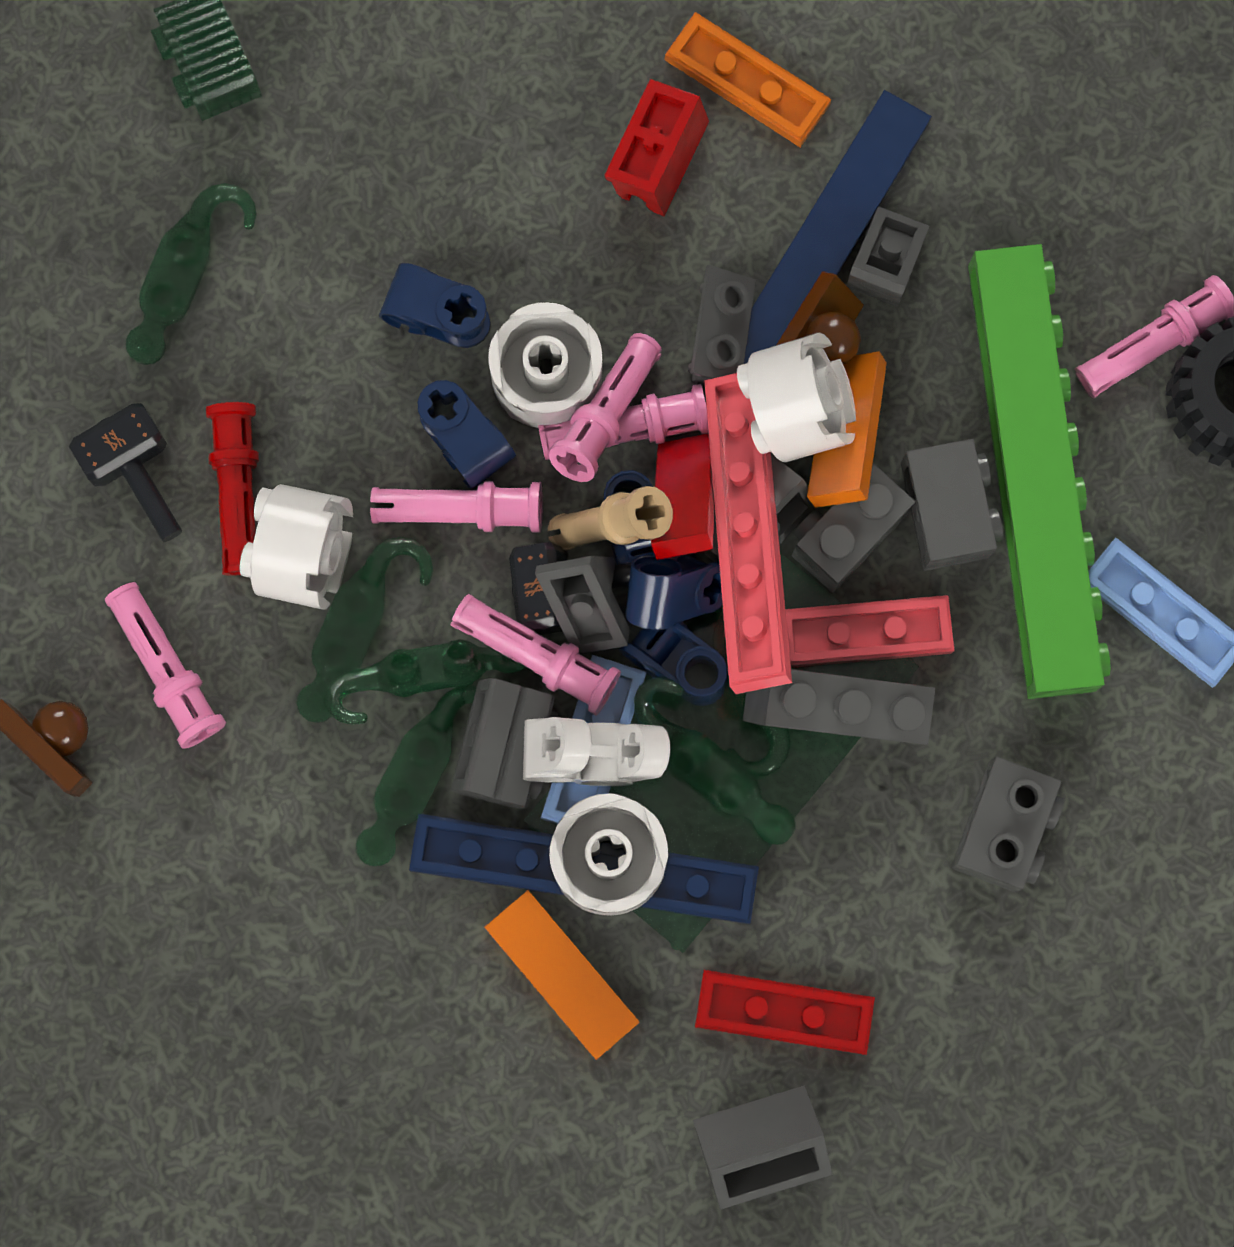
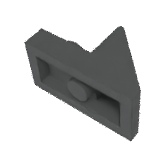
M878 206L850 272L847 287L897 307L930 226Z
M589 556L536 566L535 575L568 643L579 647V654L628 646L630 629L611 590L616 563L614 557Z

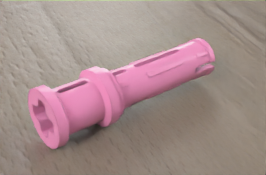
M1213 275L1204 280V287L1181 302L1172 300L1165 304L1164 309L1161 310L1162 316L1155 319L1152 323L1137 330L1095 358L1076 367L1075 371L1077 373L1075 374L1088 395L1092 398L1097 397L1113 384L1128 377L1165 352L1178 345L1183 347L1190 346L1196 337H1200V334L1211 325L1234 317V296L1227 285L1218 276Z
M642 333L633 334L590 404H585L575 410L570 421L571 429L564 440L557 441L549 452L552 465L562 475L578 482H588L594 478L599 467L597 463L604 449L614 445L619 437L620 426L618 422L636 396L655 362L661 357L660 352L662 349L655 339Z
M701 384L693 385L691 392L657 398L655 394L646 395V398L641 399L642 404L629 406L618 422L620 434L614 445L649 438L650 443L661 444L665 442L667 436L697 430L701 434L709 433L707 407ZM571 420L552 425H538L545 460L550 459L549 452L552 446L557 441L564 440L572 427Z
M485 481L484 484L478 485L477 490H410L373 487L371 491L370 502L394 504L393 508H370L373 524H378L379 522L477 523L478 529H483L484 532H493L495 527L499 526L529 527L532 533H540L542 528L543 493L541 482H532L530 488H499L495 486L494 482Z
M137 583L125 584L108 594L105 602L111 608L132 648L137 653L155 684L156 689L153 692V700L157 707H165L180 733L177 741L181 748L185 749L195 746L219 732L226 725V721L221 714L215 715L200 690L203 682L197 673L194 674L192 670H185L168 641L165 632L141 595ZM137 621H139V623L141 624L143 630L145 631L147 637L149 638L151 644L153 645L158 655L155 654L153 648L151 647L149 641L147 640Z
M470 594L464 597L452 618V627L473 636L492 649L533 670V672L543 677L542 682L546 684V688L555 692L561 689L588 704V711L595 716L602 710L619 680L621 671L617 668L612 667L607 670L580 655L579 647L572 643L569 645L563 643L560 646L551 640H547L503 613L490 608Z

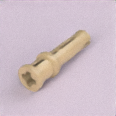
M645 486L633 490L631 493L620 492L608 496L599 507L554 516L549 522L548 531L560 529L561 534L550 536L549 540L561 546L563 550L602 540H609L618 545H627L636 542L639 538L651 540L663 536L669 530L673 520V509L665 493L656 487Z

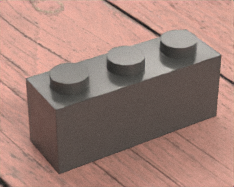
M791 669L792 683L746 692L743 721L764 726L928 745L935 695V688Z

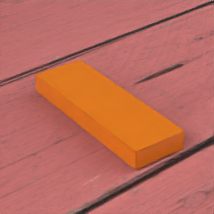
M697 12L693 14L665 54V61L800 148L831 104L832 99Z
M880 351L855 355L847 364H843L850 382L856 409V421L846 424V433H855V438L851 444L813 455L807 497L815 508L868 500L887 365Z
M529 890L484 927L595 1060L640 1023Z

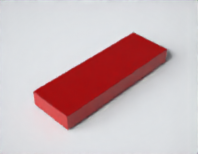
M709 433L658 444L655 487L663 491L670 500L673 509V520L669 530L663 536L651 539L656 559H665L713 549L715 504Z
M703 970L695 1028L867 1055L875 997Z

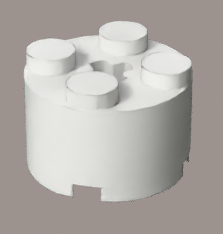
M549 302L535 303L518 309L497 330L489 347V368L497 400L511 418L531 427L538 428V425H552L571 420L576 409L585 404H590L602 384V349L595 330L589 323L575 314L573 310L561 304ZM551 359L552 373L541 374L539 369L540 360Z
M812 334L754 352L750 356L748 363L738 366L737 379L740 389L746 398H750L756 419L751 423L752 438L757 450L761 454L772 452L780 461L789 462L848 445L854 441L855 433H846V424L856 421L852 389L841 359L830 362L823 348L832 346V343L824 334Z
M283 484L277 485L274 489L262 488L257 495L254 507V518L256 521H259L254 543L248 542L245 545L240 560L241 576L251 578L254 593L258 596L323 610L327 609L331 603L324 598L326 592L337 594L342 583L351 547L352 532L342 531L343 515L353 517L351 501L348 498Z
M598 794L577 802L561 818L551 840L550 864L561 891L576 906L598 915H620L642 906L654 895L660 886L668 860L666 835L656 816L642 804L617 794ZM610 840L613 848L619 849L623 847L626 852L625 855L618 858V868L608 871L604 863L595 864L592 860L593 856L600 853L599 843Z

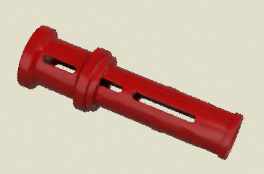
M225 402L206 407V417L212 420L214 449L208 455L209 464L212 465V470L217 471L219 487L222 575L227 576L241 575L240 560L243 549L248 542L254 543L256 533L252 469L257 467L259 452L253 450L251 418L256 416V405L247 402Z

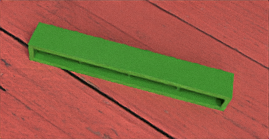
M1042 244L975 251L968 269L1028 699L1095 692L1105 685L1104 677L1110 675L1111 664L1107 644L1105 642H1098L1096 621L1102 620V599L1098 587L1090 586L1088 566L1094 564V544L1091 533L1083 532L1080 511L1086 510L1087 497L1083 478L1075 477L1072 456L1078 455L1079 440L1075 423H1067L1064 402L1070 401L1071 384L1068 370L1066 368L1059 369L1057 348H1062L1063 328L1059 314L1052 315L1049 299V295L1055 293L1054 267L1051 261L1044 262Z

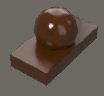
M822 271L776 346L812 334L822 333L832 343V346L823 348L830 362L841 359L843 364H847L857 354L861 342L860 332L855 319L864 304L836 274Z
M1 699L0 730L65 793L74 797H80L93 782L66 756L79 750L87 739L89 727L87 717L81 708L66 701L48 703L39 709L33 719V723H31L13 705Z

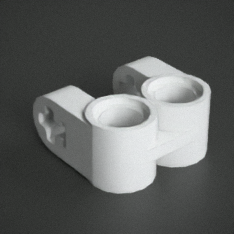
M561 717L525 720L523 779L527 781L575 782L576 784L590 786H628L636 781L655 779L662 776L669 762L670 740L667 731L662 726L586 723L582 719Z

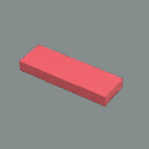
M948 595L785 609L791 668L942 655L954 652Z

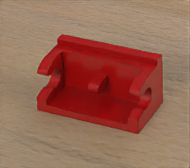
M652 79L649 80L604 175L606 180L612 182L616 193L621 198L630 201L632 195L637 196L646 203L645 206L650 211L665 217L709 123L700 96Z

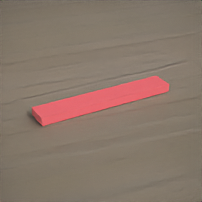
M737 373L704 380L729 687L735 694L790 684L792 683L771 452L761 454L754 444L751 434V423L756 420L750 398L748 399L743 395L738 383Z

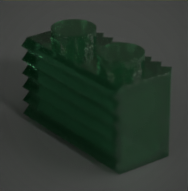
M174 0L153 9L160 26L150 31L163 61L174 57L181 74L171 79L184 109L195 105L201 120L204 121L262 96L256 77L222 0Z

